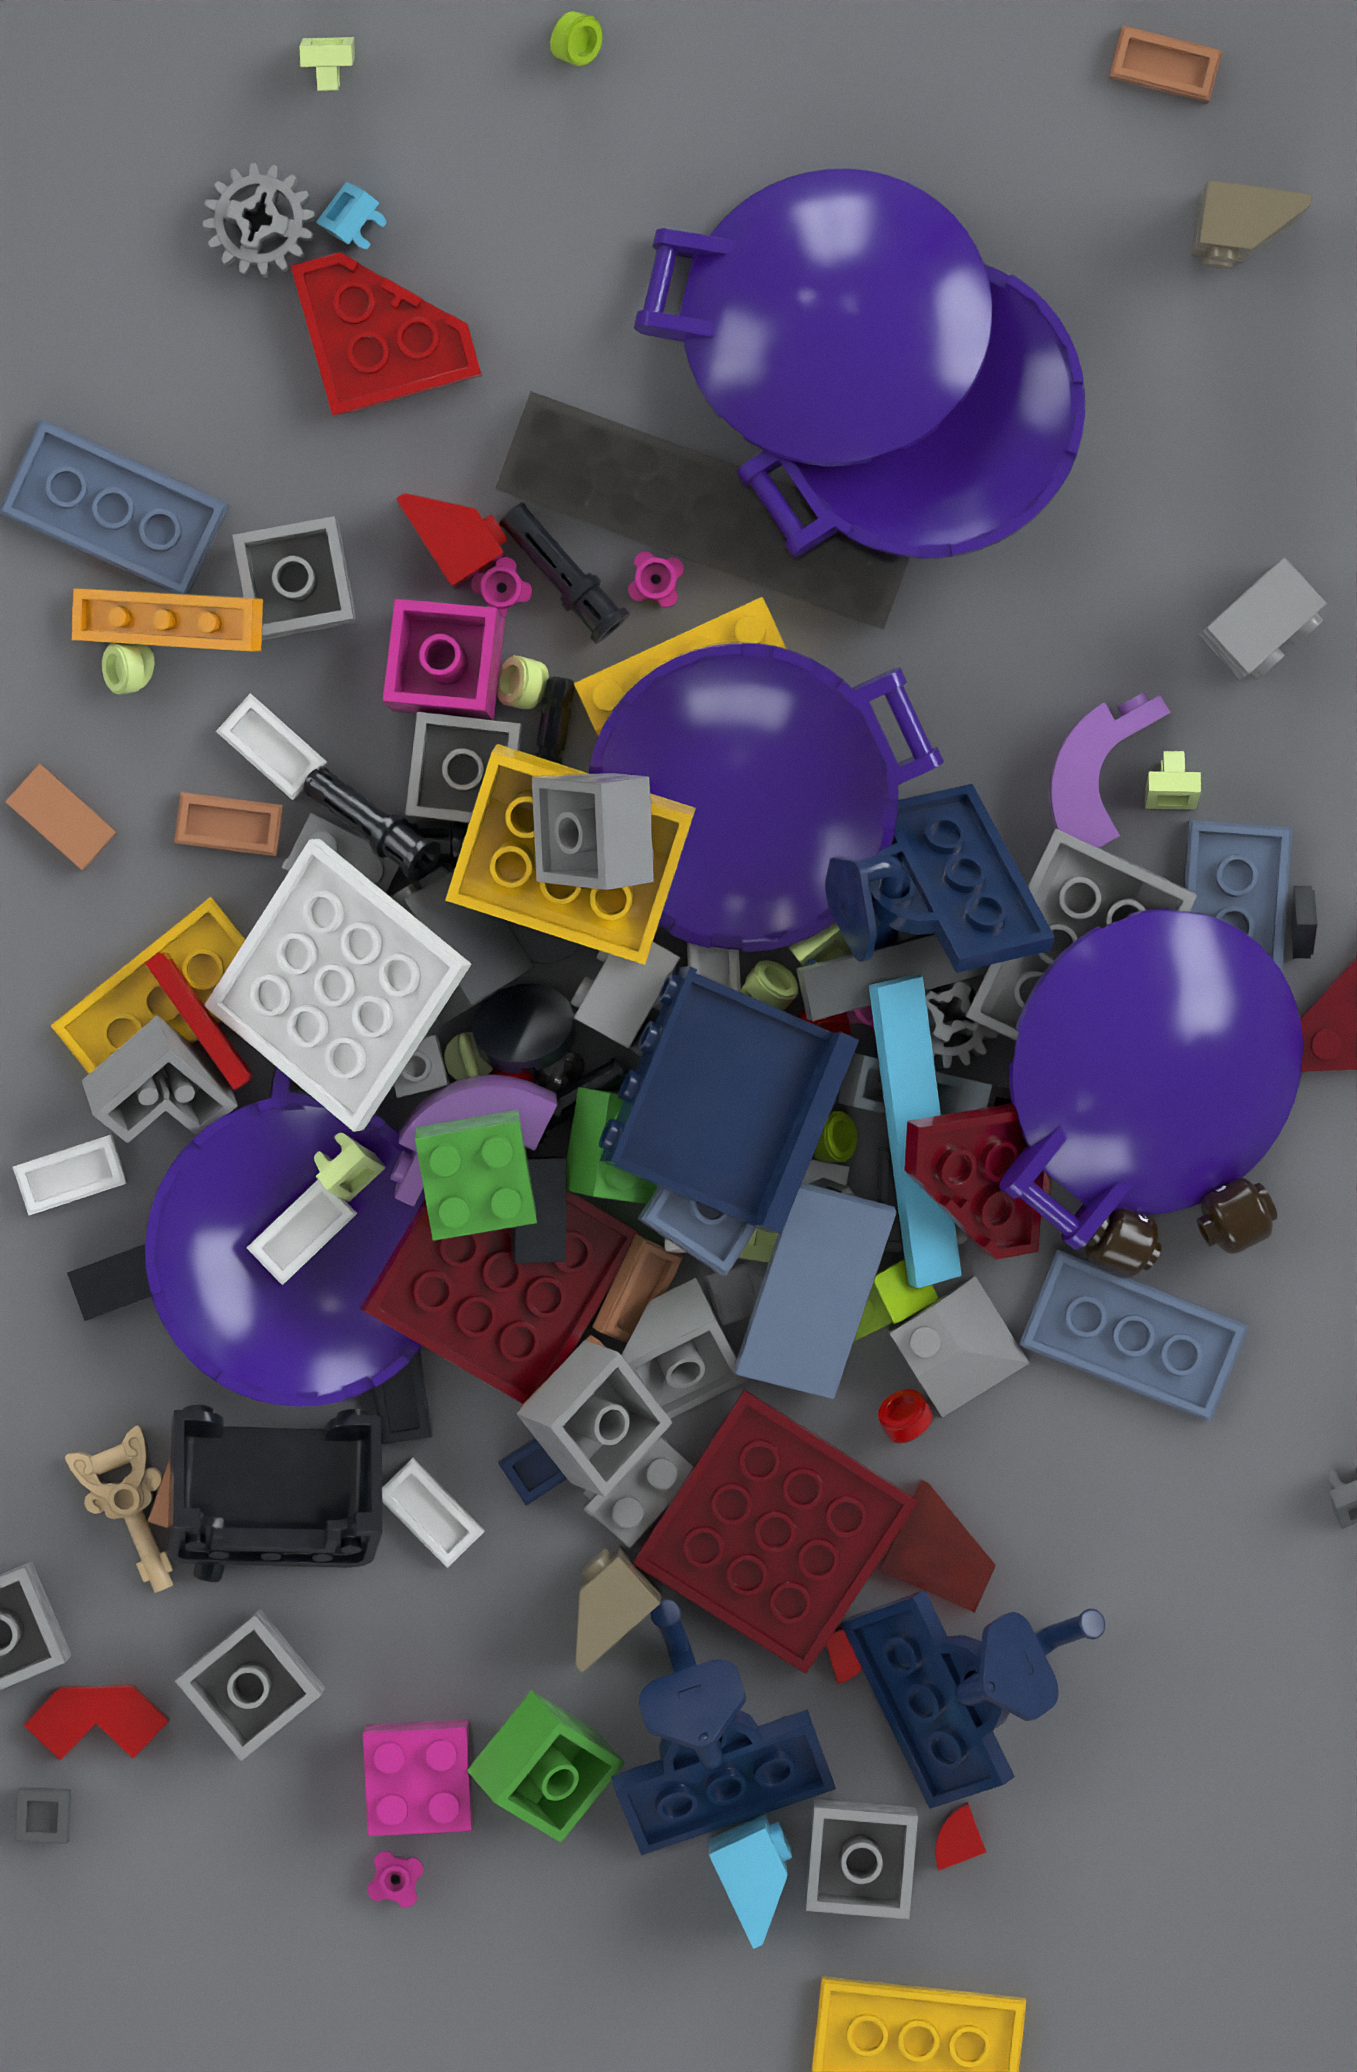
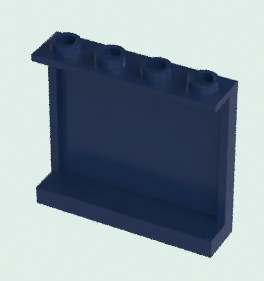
M691 966L679 967L676 974H668L660 989L658 1001L663 1003L656 1023L650 1021L642 1033L638 1050L642 1051L643 1055L637 1070L631 1069L622 1082L618 1097L624 1101L617 1119L610 1118L602 1131L599 1147L604 1150L599 1161L765 1232L781 1234L859 1040L842 1032H830L696 973L697 969Z

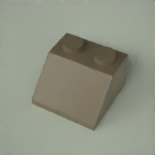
M1208 180L1199 195L1191 256L1203 258L1202 265L1206 267L1232 269L1233 263H1243L1300 220L1311 205L1312 194Z
M621 1546L612 1554L604 1548L582 1568L584 1571L581 1575L584 1579L579 1591L575 1663L582 1673L654 1610L661 1601V1591L639 1567L632 1564L633 1560Z

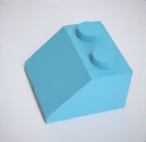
M765 1814L756 1816L709 1838L710 1859L753 1949L764 1943L788 1876L787 1860L792 1858L791 1846L780 1822L778 1821L770 1825Z

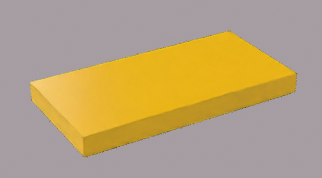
M210 897L55 1021L51 1028L88 1074L157 1015L190 1043L194 1044L198 1041V1038L144 962L159 952L169 953L205 1005L246 939L213 897ZM209 1010V1012L211 1013V1015L214 1017V1019L216 1020V1022L219 1024L222 1020H220L216 1015H214V1014Z
M821 1976L811 2072H1019L1026 1998Z

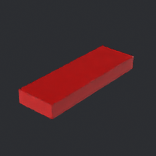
M159 952L144 962L231 1087L237 1090L250 1082L254 1074L209 1010L204 1006V1003L169 953Z

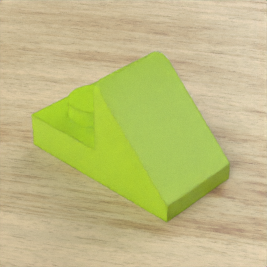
M905 1258L877 1271L854 1341L891 1323L896 1324L939 1299L932 1284L920 1288L908 1285Z

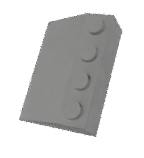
M1055 828L1028 885L1030 892L1055 936L1052 950L991 964L966 1017L1017 1041L1019 1032L1015 1030L1032 989L1050 964L1074 941L1098 926L1104 928L1116 921L1128 918L1127 914L1166 908L1172 911L1190 912L1197 898L1196 893Z

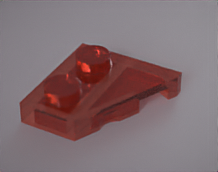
M921 1478L913 1494L918 1503L892 1541L880 1569L975 1613L996 1565L936 1493L930 1483Z

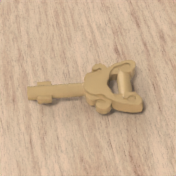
M139 1425L133 1427L126 1434L122 1444L91 1456L83 1452L68 1453L65 1459L71 1472L83 1486L91 1491L85 1497L84 1505L86 1509L93 1514L105 1511V1515L111 1519H125L141 1558V1561L137 1562L136 1565L143 1582L150 1581L154 1593L173 1586L168 1573L174 1570L167 1552H159L142 1510L152 1502L154 1497L151 1491L157 1490L163 1479L159 1470L147 1468L148 1447L143 1428ZM131 1463L132 1472L120 1483H106L99 1477V1475L125 1464Z

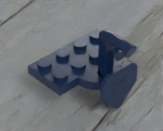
M973 784L898 800V815L891 846L882 849L875 857L859 860L837 856L832 857L829 861L825 879L828 906L851 953L859 962L870 960L875 947L896 942L899 931L915 935L936 934L956 973L1052 950L1055 936ZM809 960L805 963L804 967L819 962L816 960Z
M926 1590L853 1615L841 1623L929 1809L1002 1786L1015 1777L993 1730L1006 1721L1009 1713L1024 1721H1032L1053 1708L1058 1700L1059 1689L1057 1679L1046 1655L1059 1646L1083 1638L1097 1639L1105 1630V1620L1102 1614L1096 1609L1090 1608L1084 1610L1079 1616L1041 1628L1035 1633L1024 1616L1016 1612H1010L998 1617L985 1626L982 1633V1642L965 1635L947 1636Z
M661 1600L660 1604L650 1612L652 1622L660 1629L674 1673L653 1680L644 1687L639 1696V1706L647 1731L651 1735L662 1738L659 1744L660 1760L611 1776L616 1795L641 1855L835 1790L834 1780L808 1709L758 1726L750 1714L740 1710L746 1702V1693L737 1667L729 1661L720 1659L697 1665L680 1619L681 1609L679 1605L673 1600Z

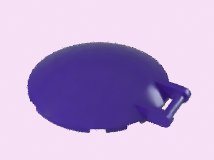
M825 169L788 177L756 192L735 207L719 223L710 236L666 228L657 229L655 232L652 246L657 251L643 310L638 311L636 314L634 330L648 336L684 342L689 366L697 386L707 403L719 418L722 417L732 428L741 433L746 441L768 453L803 464L848 466L871 462L873 457L887 454L899 448L905 450L938 429L939 423L953 411L959 402L962 404L977 381L984 365L990 345L993 309L990 283L985 265L976 245L957 218L939 201L908 182L868 170ZM676 256L692 258L679 316L663 313Z
M985 265L990 283L993 309L990 345L984 365L977 381L962 404L959 402L953 411L939 423V428L920 442L905 450L899 448L887 454L873 457L871 462L848 466L803 464L762 451L737 470L736 473L744 485L752 486L787 538L784 545L793 558L803 555L838 531L860 544L896 556L918 559L961 556L982 550L1008 538L1030 523L1047 507L1062 487L1078 454L1085 422V389L1082 368L1071 337L1060 318L1038 293L1012 274L1009 276L998 269ZM780 466H783L818 518L806 527L802 525L769 476V473Z
M734 642L706 646L678 655L653 669L626 692L603 725L591 756L589 774L618 773L649 776L651 794L696 808L658 925L670 931V935L702 947L710 948L711 946L742 950V952H755L792 945L810 938L836 922L829 909L825 892V879L830 859L843 856L862 860L875 857L882 849L891 846L898 815V785L933 770L944 763L938 747H931L903 685L907 683L901 667L851 687L832 670L797 652L760 643ZM885 695L913 755L899 763L870 703L871 700Z
M1166 908L1127 914L1128 918L1116 921L1104 928L1098 926L1074 941L1050 964L1035 984L1024 1004L1015 1029L1019 1034L1015 1045L1014 1060L1009 1062V1087L1011 1103L1016 1107L1023 1130L1021 1134L1027 1146L1003 1175L999 1187L1011 1198H1021L1062 1232V1240L1075 1250L1087 1244L1112 1211L1127 1209L1141 1215H1151L1183 1210L1200 1204L1203 1196L1235 1179L1243 1178L1268 1152L1288 1119L1300 1083L1303 1057L1302 1026L1296 1001L1287 980L1271 956L1243 931L1220 919L1204 913L1172 911ZM1042 1170L1083 1203L1075 1215L1071 1214L1034 1183V1180Z
M274 1065L269 1099L243 1106L207 1126L185 1146L167 1170L157 1189L149 1213L145 1238V1268L154 1306L164 1328L181 1352L201 1372L221 1386L256 1401L281 1406H320L344 1401L379 1386L406 1366L422 1347L419 1343L362 1311L360 1307L425 1199V1193L423 1188L414 1207L395 1198L397 1182L390 1179L401 1153L405 1151L412 1154L413 1151L399 1144V1132L374 1114L364 1130L352 1131L311 1095L288 1092L290 1078ZM338 1133H344L361 1146L374 1152L386 1168L350 1202H347L357 1214L282 1285L247 1247L318 1180L316 1175L320 1171L314 1161L315 1154L320 1151L334 1160L342 1152L341 1145L334 1137Z

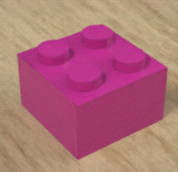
M395 599L383 702L392 712L412 714L425 712L494 720L505 619L499 610L491 607Z
M469 1720L367 1724L363 1731L368 1836L472 1831L474 1824L472 1776L467 1772L471 1766Z

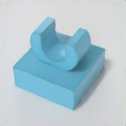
M346 181L316 223L339 240L347 244L352 242L361 248L368 249L371 244L361 236V227L367 220H371L381 227H384L387 221L380 212L375 210L379 204L376 199L366 191Z

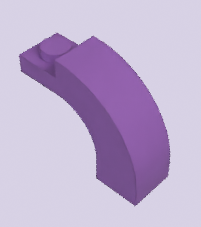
M1144 692L1117 707L1122 716L1116 720L1104 702L1090 711L1069 732L1057 752L1049 780V808L1054 829L1063 831L1097 848L1120 836L1100 798L1098 784L1100 769L1105 757L1117 743L1170 713L1161 695L1149 701Z
M504 1075L469 1077L448 1084L435 1091L413 1110L399 1131V1144L413 1151L412 1154L405 1151L401 1153L390 1179L397 1182L395 1198L414 1207L423 1189L415 1143V1127L519 1109L525 1147L535 1151L557 1107L556 1093L530 1081Z

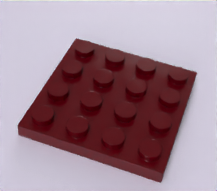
M566 1191V1262L514 1263L511 1261V1228L433 1241L426 1199H424L360 1309L524 1404L571 1355L615 1280L635 1234L640 1236L641 1233L571 1191Z
M744 1388L641 1546L632 1564L807 1674L917 1505L918 1500Z

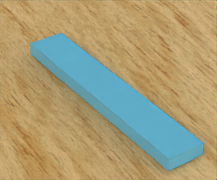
M912 974L869 985L907 1280L909 1286L920 1288L962 1275L955 1222L904 1171L907 1121L941 1115L923 976Z

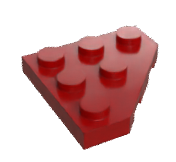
M341 252L290 266L333 417L482 376L468 324L433 306L416 294L369 270Z

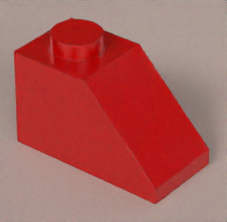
M403 493L396 498L453 589L473 578L475 574L481 573L492 566L500 558L506 557L500 545L508 541L492 514L482 519L476 508Z

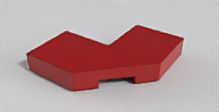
M112 1684L109 1686L72 1685L60 1686L23 1726L60 1761L95 1724L134 1759L170 1721V1718L134 1684Z

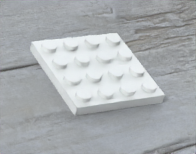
M309 839L204 1006L352 1131L356 1132L365 1129L472 964L322 840Z

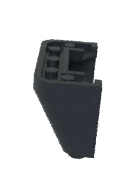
M190 1405L183 1408V1410H174L171 1432L167 1555L169 1559L186 1564L345 1568L364 1566L374 1560L383 1532L381 1416L368 1415L366 1411L359 1409H347L338 1412L337 1417L327 1423L326 1429L224 1427L223 1417L213 1413V1408L209 1406Z

